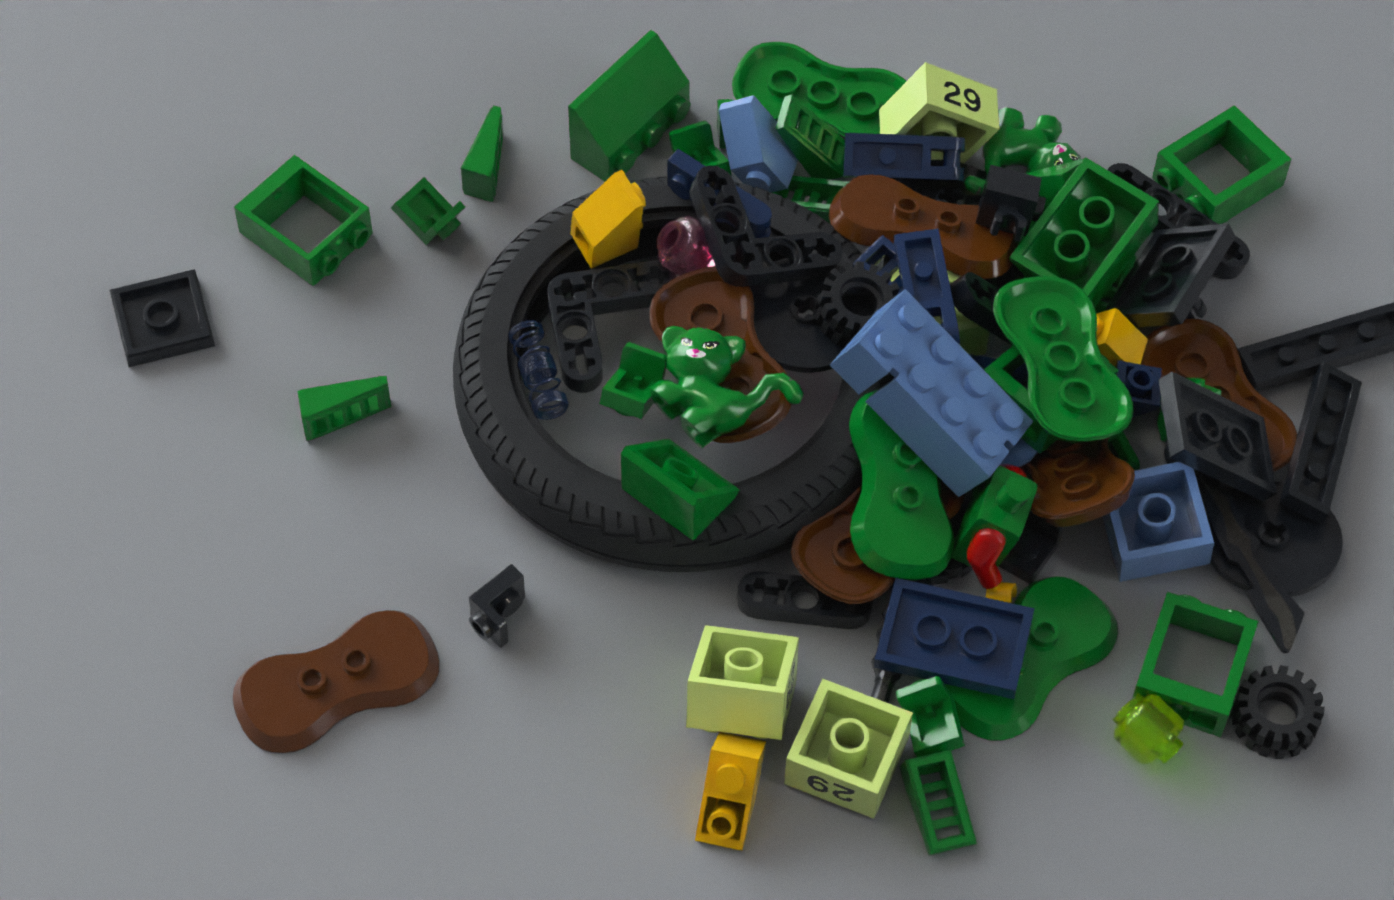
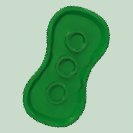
M766 42L754 46L741 58L733 75L732 91L736 100L754 95L761 104L782 107L785 96L793 95L840 136L845 138V133L880 134L879 109L905 84L906 80L896 73L885 69L846 68L832 65L791 43Z
M1048 276L1022 278L1001 287L995 295L993 303L994 316L1005 337L1024 358L1028 371V403L1040 427L1049 436L1060 441L1072 443L1105 439L1125 430L1133 416L1132 398L1124 383L1109 368L1100 353L1096 334L1097 315L1095 307L1086 293L1076 284L1066 279Z
M872 391L866 393L857 401L849 421L851 440L862 469V491L852 515L850 526L851 540L862 562L877 573L908 580L930 578L938 575L947 567L952 558L955 545L953 528L942 501L941 479L865 402L869 396L876 392Z
M1051 576L1029 584L1020 592L1014 604L1035 609L1015 699L945 684L955 700L961 727L986 740L1002 741L1016 737L1028 730L1035 722L1048 694L1061 680L1075 672L1099 663L1108 656L1117 640L1118 624L1107 604L1086 586L1067 577Z

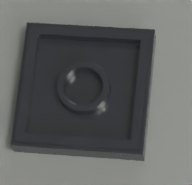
M195 269L109 290L128 367L215 346Z

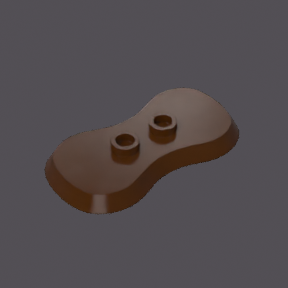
M861 175L854 178L835 195L829 209L830 223L839 234L852 242L869 247L882 235L894 243L895 234L938 228L946 268L960 276L967 272H973L983 279H992L1003 275L1012 267L1013 264L1010 261V256L1019 245V242L1014 241L1015 234L999 230L997 236L991 235L989 227L975 224L978 212L977 205L951 204L937 201L913 191L899 181L881 175Z
M710 266L679 275L656 292L651 301L649 313L651 327L661 342L663 332L670 326L683 327L686 330L696 327L707 328L718 332L723 337L738 336L746 341L743 356L739 362L731 366V372L723 382L718 384L720 387L739 391L747 395L757 386L764 375L787 374L782 366L764 350L758 340L754 328V299L750 286H732L720 277L716 266ZM774 390L766 402L751 413L743 426L730 433L723 434L713 441L717 443H736L759 436L778 425L787 416L792 404L786 400L780 390Z
M1185 319L1182 325L1162 326L1146 336L1148 341L1141 365L1162 368L1161 378L1170 372H1174L1184 378H1202L1205 380V385L1221 390L1222 397L1264 417L1273 472L1281 469L1291 461L1298 435L1296 428L1286 413L1259 394L1248 381L1242 368L1236 344L1227 332L1206 320Z
M1109 437L1082 443L1056 440L1041 454L1037 452L1031 461L1021 466L1031 474L1033 481L1038 485L1031 511L1048 524L1056 527L1082 524L1107 515L1121 507L1130 496L1135 477L1134 470L1128 463L1112 454L1108 446Z
M941 480L942 501L947 515L951 519L960 510L965 494L958 497ZM862 485L841 505L799 530L793 540L791 550L794 565L812 586L833 599L849 604H861L876 599L884 594L895 580L893 577L885 576L868 568L854 549L850 526L852 515L861 495Z
M395 610L370 613L354 622L340 636L325 646L308 652L270 656L251 665L238 678L233 689L235 714L245 734L259 748L275 753L298 751L319 740L335 724L349 715L366 709L400 706L421 697L431 688L438 676V652L426 628L412 615Z

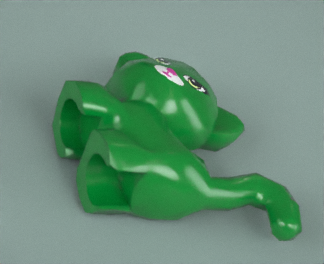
M1006 107L998 110L999 130L982 148L986 175H988L990 165L1002 168L1024 166L1027 168L1026 172L1029 173L1081 159V156L1068 143L1057 142L1062 133V126L1055 116L1041 115L1037 118L1036 125L1032 130L1024 129L1022 113L1016 109ZM970 175L965 179L964 186L966 190L976 195H981L986 180Z
M670 326L663 332L662 343L664 351L667 353L666 368L677 379L678 384L670 380H659L650 388V394L654 404L668 419L673 420L680 416L683 430L702 449L717 437L743 426L751 413L766 402L772 391L780 390L786 400L792 405L799 404L804 396L799 383L785 373L764 375L757 386L747 395L739 391L720 387L718 384L724 381L731 372V366L739 362L745 352L746 341L738 336L723 337L716 331L701 327L686 330L683 327Z

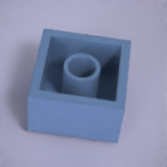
M1181 462L1135 470L1134 482L1127 501L1118 509L1102 516L1119 582L1210 564L1214 540L1194 469Z

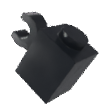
M990 165L980 197L975 224L989 227L991 235L997 236L999 230L1015 234L1014 241L1020 242L1023 236L1027 235L1031 221L1036 222L1043 213L1046 197L1039 195L1042 178Z

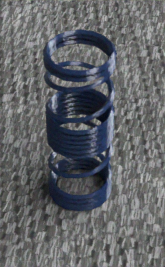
M534 320L523 321L510 329L508 338L513 345V353L516 357L520 358L518 368L524 386L530 390L529 401L532 404L534 416L541 420H552L560 417L567 411L569 402L564 392L554 390L561 384V380L555 378L558 372L554 358L549 353L550 348L548 346L540 345L533 347L522 356L517 353L516 347L526 348L533 346L545 336L540 322ZM529 326L539 328V330H531L524 333L517 340L513 339L514 334ZM538 332L529 339L521 340L526 335ZM540 348H546V349H547V352H545V351H538V352H534V353H531V354L527 355L528 353H530L531 351H534V350H536V349H540ZM552 380L558 381V384L552 388L535 390L538 386L547 384ZM533 392L542 393L533 401ZM551 401H561V402H559L558 404H555V405L542 406L543 404H545V403H547V402H551ZM558 407L550 411H538V408L549 409Z

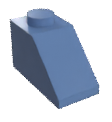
M754 95L722 103L719 108V115L731 171L743 184L751 185L752 187H758L769 192L788 189L798 159L775 129L777 121Z

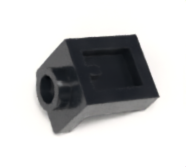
M1030 509L1019 540L999 567L1028 584L1033 583L1059 547L1063 527L1048 524Z
M510 564L469 596L471 615L469 622L472 628L482 639L487 640L491 638L500 648L508 643L507 623L502 616L508 617L515 613L525 598L524 575L513 564Z

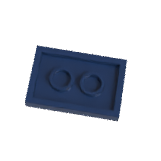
M895 578L875 656L874 668L921 679L939 676L944 684L1015 699L1035 608Z

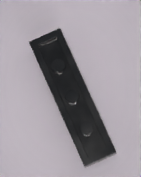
M1394 302L1238 348L1244 374L1254 389L1259 392L1312 376L1314 371L1323 362L1339 368L1394 351Z
M1325 362L1314 371L1279 502L1317 523H1320L1329 515L1362 385L1361 381Z

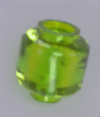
M1138 692L1112 718V721L1117 724L1113 731L1114 739L1140 764H1149L1157 758L1165 764L1184 745L1178 738L1184 728L1183 719L1157 694H1148L1143 697Z

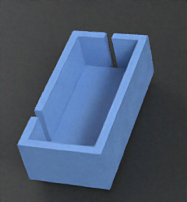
M906 289L877 310L830 364L858 395L890 372L894 379L869 396L865 402L958 497L988 479L1008 455V450L1015 446L1033 423V420Z

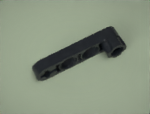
M1117 163L1108 168V171L1157 199L1159 204L1164 207L1167 215H1158V224L1152 233H1155L1158 229L1218 224L1133 166ZM1237 236L1226 252L1233 258L1230 261L1223 258L1213 273L1220 278H1236L1241 274L1249 261L1250 250L1246 243Z

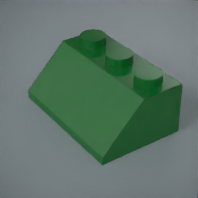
M650 30L568 105L571 159L603 181H606L617 171L623 170L624 173H627L633 167L636 158L648 147L653 148L657 145L663 133L674 122H681L690 110V82L663 41L654 31Z
M1085 157L1012 253L1010 261L1026 278L1037 276L1057 277L1076 284L1086 293L1094 307H1096L1158 224L1159 201Z

